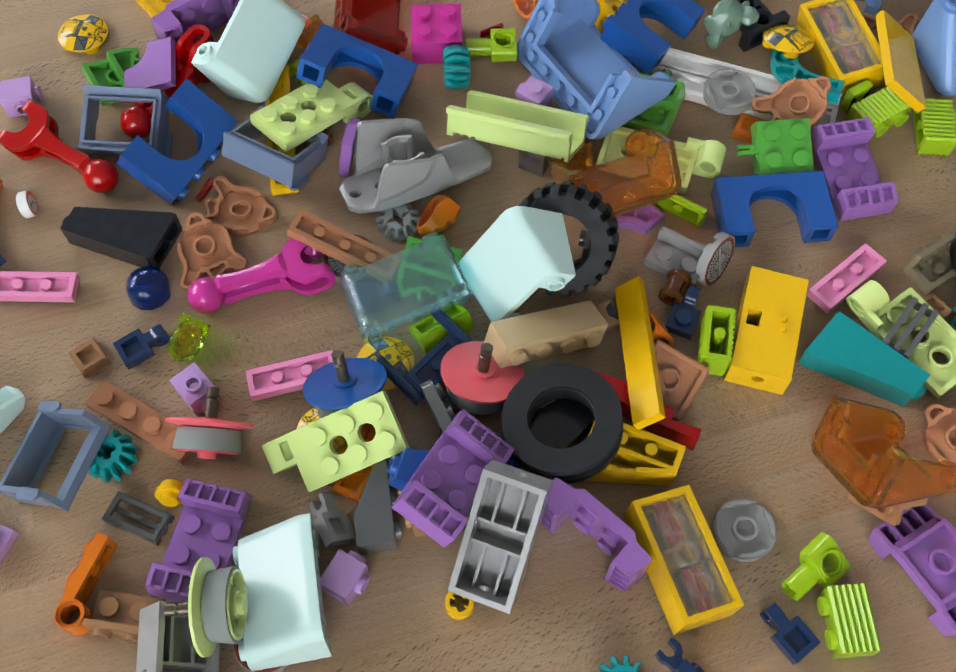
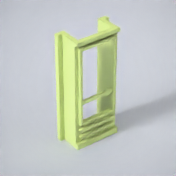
M470 90L467 93L466 108L454 105L446 108V113H448L446 135L453 136L459 133L460 136L475 137V140L557 159L564 158V162L568 163L584 145L589 115Z

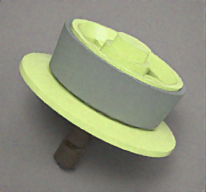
M208 557L198 559L193 568L188 601H180L179 603L167 602L164 605L166 617L188 615L192 642L196 652L201 657H210L215 651L217 643L239 644L246 629L248 614L247 589L240 568L234 565L216 570L213 561Z

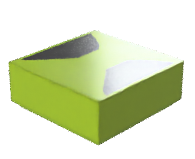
M867 79L847 89L840 107L845 112H848L854 103L869 96L874 85Z

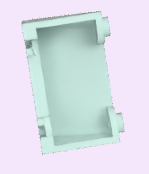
M240 0L219 42H207L200 45L191 63L228 97L254 103L264 102L272 94L304 29L305 20L297 10L283 0Z
M515 206L505 210L459 262L462 277L491 322L520 316V314L514 313V311L538 288L558 291L564 288L576 276L563 214L526 206Z
M311 513L294 516L238 540V546L233 547L234 563L236 566H239L244 576L248 599L247 624L243 635L244 640H241L238 644L241 662H247L251 671L332 657L330 638L326 639L327 621L323 609L319 572V532Z

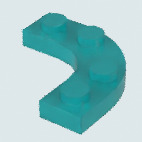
M773 49L770 69L774 77L781 84L793 78L808 79L817 78L820 75L803 68L798 62L799 55L796 59H789L783 56V52ZM829 78L831 90L827 96V103L838 104L845 81Z

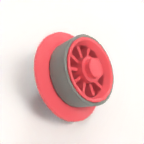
M470 341L454 346L444 355L440 372L442 380L447 386L448 396L457 407L472 414L487 415L501 411L512 388L525 377L522 364L500 368L492 356L493 346L490 343Z
M207 387L204 417L165 418V422L181 426L177 427L172 449H175V451L195 452L199 459L216 460L217 454H242L241 431L238 430L254 428V424L226 421L217 418L220 388Z

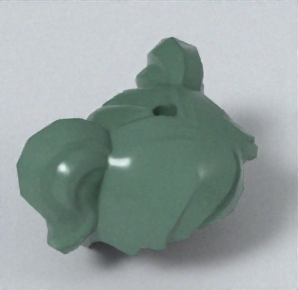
M738 0L718 2L714 7L713 14L703 19V23L708 31L705 36L708 47L716 50L721 45V42H723V37L730 36L736 32L742 24L751 26L757 22L759 18L757 9L749 6V1H744L742 4Z

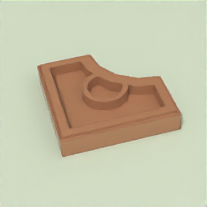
M658 339L654 347L663 405L674 408L673 417L680 421L711 369Z

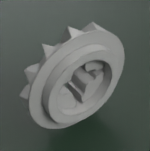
M409 203L379 211L376 223L379 232L384 237L394 241H401L407 239L408 236L412 237L417 232V223L420 217L418 210L412 208ZM393 215L403 219V226L394 221Z

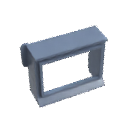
M82 85L84 100L78 150L87 155L120 157L131 142L95 140L100 100L153 103L150 140L148 144L168 158L171 157L173 136L167 131L169 109L165 107L170 97L162 90Z
M260 105L258 110L264 108L265 106ZM250 118L230 132H223L222 156L287 185L293 191H297L304 186L310 179L307 174L325 161L329 136L319 132L306 140L311 142V145L292 158L255 141L262 132L251 124Z
M42 401L38 406L39 412L0 481V493L19 503L25 502L51 506L68 512L111 426L86 410L61 408L62 404L59 401ZM66 429L90 430L57 496L54 497L43 490L36 489Z

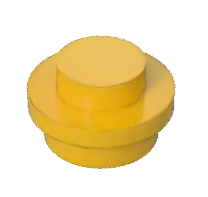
M174 479L163 480L156 488L154 496L164 506L175 507L182 503L178 499V495L183 483Z

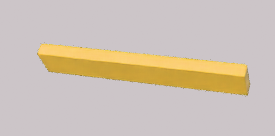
M637 276L616 287L615 294L633 426L640 430L666 417L645 284Z

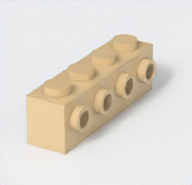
M589 300L490 322L484 343H490L493 346L492 356L500 368L512 365L518 366L537 359L542 360L562 353L567 354L574 350L595 347L601 343L608 323L592 301Z

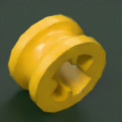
M448 592L445 598L447 614L455 620L468 618L473 612L474 601L461 596L463 601L469 602V605H464V611L458 612L457 607H451L450 603H455V597L460 595Z

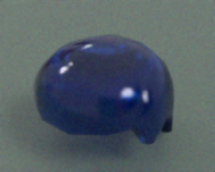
M144 266L135 269L127 277L126 292L133 306L140 310H153L163 306L170 299V281L166 273L159 267Z

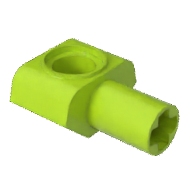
M490 29V38L466 39V47L470 52V57L491 56L492 62L517 61L516 29Z
M821 532L800 551L799 562L801 565L781 583V587L791 599L798 601L816 583L822 589L830 585L833 586L851 569V566L836 541L830 535Z

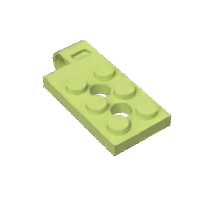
M327 79L321 88L314 84L306 83L251 114L250 122L287 152L341 119L347 124L352 118L367 116L372 111L370 105L373 95L355 82H350L339 89Z
M621 126L605 136L596 162L595 171L655 187L659 185L667 190L685 195L691 174L706 178H714L720 174L726 155V147L716 140L702 141L688 137L687 143ZM629 150L634 153V156L627 157L621 152ZM655 157L659 159L660 162L657 164L650 163L647 160V158Z
M869 280L846 298L850 310L881 341L886 337L913 296L919 299L917 302L922 305L923 303L928 304L911 287L889 302L890 299L886 290L874 280ZM912 309L890 340L892 344L895 345L918 312L917 310ZM938 314L925 333L926 342L919 343L908 358V360L930 374L923 385L928 387V390L937 399L956 386V331ZM923 315L912 332L920 331L929 317ZM911 333L901 346V349L904 351L907 350L913 341ZM932 353H943L947 357L948 363L943 365L936 363L932 358Z
M386 391L374 394L354 403L348 408L334 412L262 445L273 475L297 465L308 492L317 490L401 453L405 448H410ZM366 423L373 425L376 430L375 438L372 441H366L361 436V428ZM337 436L344 437L348 443L347 450L343 454L336 452L333 448V441Z

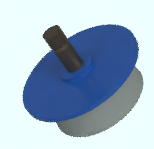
M334 351L331 354L333 362L317 369L306 379L303 385L304 398L309 404L318 408L319 417L323 418L381 392L387 382V372L384 366L375 360L367 358L345 359L343 351Z

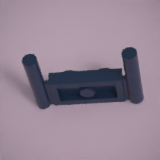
M438 305L429 314L449 334L405 376L384 356L376 361L384 366L387 377L416 406L425 399L419 384L430 379L433 384L438 382L441 384L443 382L440 367L444 355L456 345L473 341Z

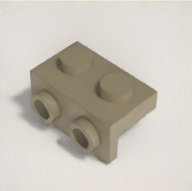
M953 233L944 238L940 235L927 244V249L925 250L922 247L918 248L908 257L910 263L902 270L925 295L956 276L950 259L949 246L956 238Z

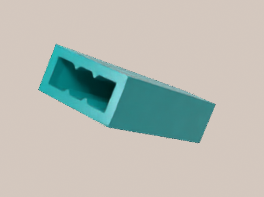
M840 311L809 345L798 362L804 367L902 407L911 399L917 402L928 389L923 384L930 374Z

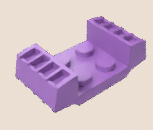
M174 0L166 5L165 10L150 20L158 40L172 37L177 45L179 38L194 25H204L212 32L227 24L240 0ZM204 35L198 36L195 40L203 37Z
M869 117L817 125L811 131L814 159L818 171L824 172L832 205L839 222L890 214L899 200L894 181L881 182L868 142L875 133Z
M462 410L458 412L447 429L436 441L391 508L444 548L456 539L468 522L465 516L473 505L483 468L492 459L506 464L514 448L467 411Z
M555 477L542 523L554 535L565 521L571 517L574 520L573 524L585 535L588 533L598 541L597 544L603 552L609 556H616L611 562L604 579L615 588L623 592L643 578L653 559L636 541V532L587 490L574 489Z
M186 478L178 495V499L184 507L162 564L152 562L145 583L149 595L178 603L180 601H188L192 571L198 559L202 557L210 558L216 570L230 567L233 561V547L238 546V540L241 539L253 496L247 492Z
M928 503L922 506L911 507L909 510H903L900 525L892 526L887 522H883L872 530L868 541L881 559L892 554L937 611L928 617L934 626L945 637L956 636V530L945 517L939 515Z

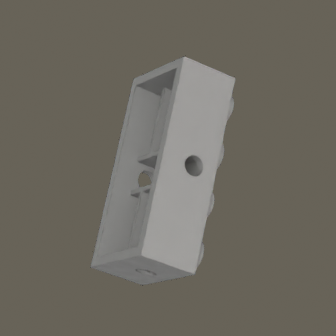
M493 459L483 468L447 591L510 614L520 594L554 483L553 480Z
M158 601L140 609L136 672H219L220 643H217L216 649L210 657L199 656L192 642L188 615L166 617L164 605L168 601Z

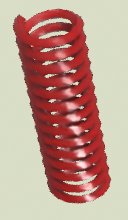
M499 23L498 25L480 31V37L483 38L489 36L490 29H500L502 27L504 28L503 24Z
M210 177L196 196V201H203L213 186V178Z

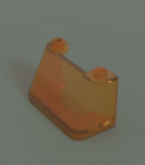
M648 127L634 131L627 137L625 142L627 156L583 171L578 169L576 162L572 158L568 163L564 162V158L548 160L550 174L556 184H562L563 181H572V185L579 186L580 183L587 185V190L592 193L597 191L602 195L601 200L605 204L609 202L613 209V217L671 198L678 193L681 187V176L674 140Z
M835 395L832 396L813 435L812 452L859 504L864 507L880 509L947 494L956 487L955 463L947 460H940L936 463L912 457L899 446L905 437L906 426L902 417L895 411Z

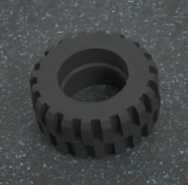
M554 181L547 183L543 188L538 187L529 196L525 197L519 205L572 216L579 220L589 233L590 244L587 252L582 258L573 261L576 276L564 288L558 290L561 292L562 297L571 296L572 291L575 290L578 294L587 291L588 286H596L601 281L604 274L607 275L619 243L617 231L619 225L617 217L612 215L613 209L609 202L605 204L601 200L602 195L597 191L594 193L587 190V185L580 183L579 186L572 185V181H563L562 184H556ZM546 289L545 294L554 296L555 291Z

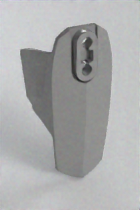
M396 118L360 121L357 124L355 136V173L343 180L339 191L349 211L360 214L382 211L440 192L490 170L492 167V155L482 144L471 138L439 148H433L418 119Z

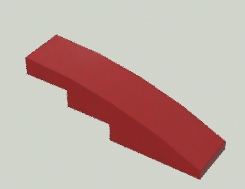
M598 373L610 383L617 393L622 407V416L632 422L627 382ZM665 405L666 418L642 428L652 434L684 445L686 449L692 451L701 433L700 428L672 420L675 409Z

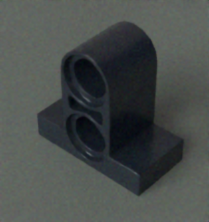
M738 0L741 4L744 1H749V6L757 9L759 13L757 22L751 26L742 24L739 28L742 35L738 46L743 52L761 45L764 31L777 25H788L791 16L785 10L773 15L760 0Z

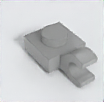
M331 492L320 493L319 498L321 501L310 502V509L317 516L314 521L326 548L351 544L356 539V535L345 510H337Z

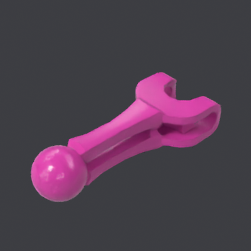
M292 238L286 242L280 254L265 262L234 273L216 275L215 279L203 277L195 280L190 285L187 296L194 310L209 314L220 309L223 304L228 306L238 300L275 290L292 289L302 295H313L331 288L335 282V274L332 268L325 263L309 264L321 258L323 253Z

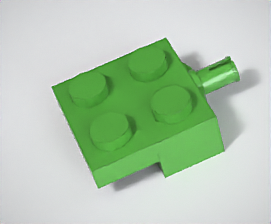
M666 69L662 70V72L667 73L670 77L673 74L669 69H667V72ZM640 73L642 76L652 77V75ZM675 81V86L666 98L622 126L667 137L686 96L684 82Z
M810 118L757 121L750 126L752 145H737L738 157L753 155L754 174L770 175L779 172H814Z

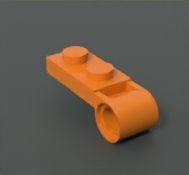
M97 532L93 540L86 544L82 554L83 558L78 567L69 574L66 580L64 595L55 609V623L72 635L80 636L90 631L82 625L84 618L91 619L93 613L86 606V603L118 546L109 536ZM80 610L79 619L75 623L69 624L71 615Z

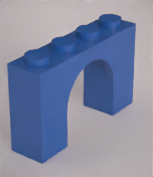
M629 0L627 4H621L614 16L610 14L602 25L605 30L600 39L649 75L662 62L671 44L648 28L641 18L656 20L685 39L696 28L706 10L693 0Z
M322 24L300 58L296 78L321 88L330 72L335 68L352 66L363 69L371 74L378 83L370 109L394 119L413 82L418 64L326 24Z
M188 79L174 92L165 107L184 121L195 133L198 143L196 155L186 160L170 159L159 153L137 135L120 155L116 163L169 205L176 198L181 201L189 192L190 188L186 186L189 181L193 179L197 182L206 170L202 167L206 160L212 163L222 151L218 146L223 141V132H230L238 122L237 119Z
M823 171L779 172L770 175L751 174L740 177L724 176L715 178L710 193L718 232H725L735 238V247H747L750 245L755 234L750 204L762 199L777 200L792 209L797 217L803 243L830 241L838 227Z

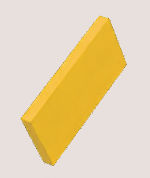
M882 10L876 14L875 19L885 85L914 111L920 112L926 108L914 37L886 11Z

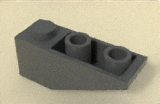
M387 459L373 465L354 513L356 545L360 555L398 550L396 539H402L400 520H394L393 509L391 508L398 496L397 490H391L390 485H388L391 474L387 473L390 462Z

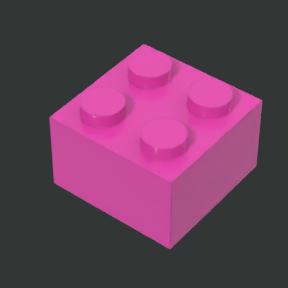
M461 4L411 5L413 62L417 64L442 63L445 47H452V45L462 46Z

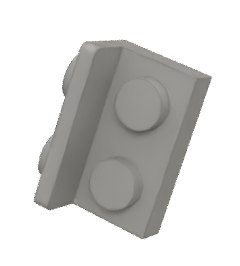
M662 226L657 240L644 259L643 265L667 276L671 269L682 270L691 276V286L695 287L697 284L696 278L699 276L696 274V266L705 245L681 235L676 230Z

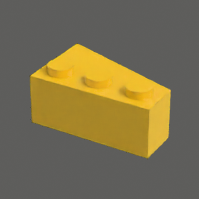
M594 420V423H593V425H592V428H591V430H590L589 435L592 433V430H593V427H594V424H595V420ZM623 423L622 442L614 459L600 473L584 481L671 487L677 475L686 446Z

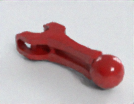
M194 25L179 38L175 48L176 86L162 90L167 96L171 97L186 79L195 86L200 82H210L191 63L200 45L214 42L208 27ZM204 35L203 38H201V39L195 44V39H196L198 36ZM135 102V105L123 110L120 115V127L127 136L135 139L137 135L140 138L150 135L153 103Z
M28 100L21 108L29 116L26 128L15 133L5 129L0 132V144L21 160H33L41 156L58 160L78 171L82 175L85 185L96 193L109 192L118 183L119 173L112 162L101 158L91 160L89 156L64 144L57 138L58 125L56 120L48 114L44 107L31 100Z

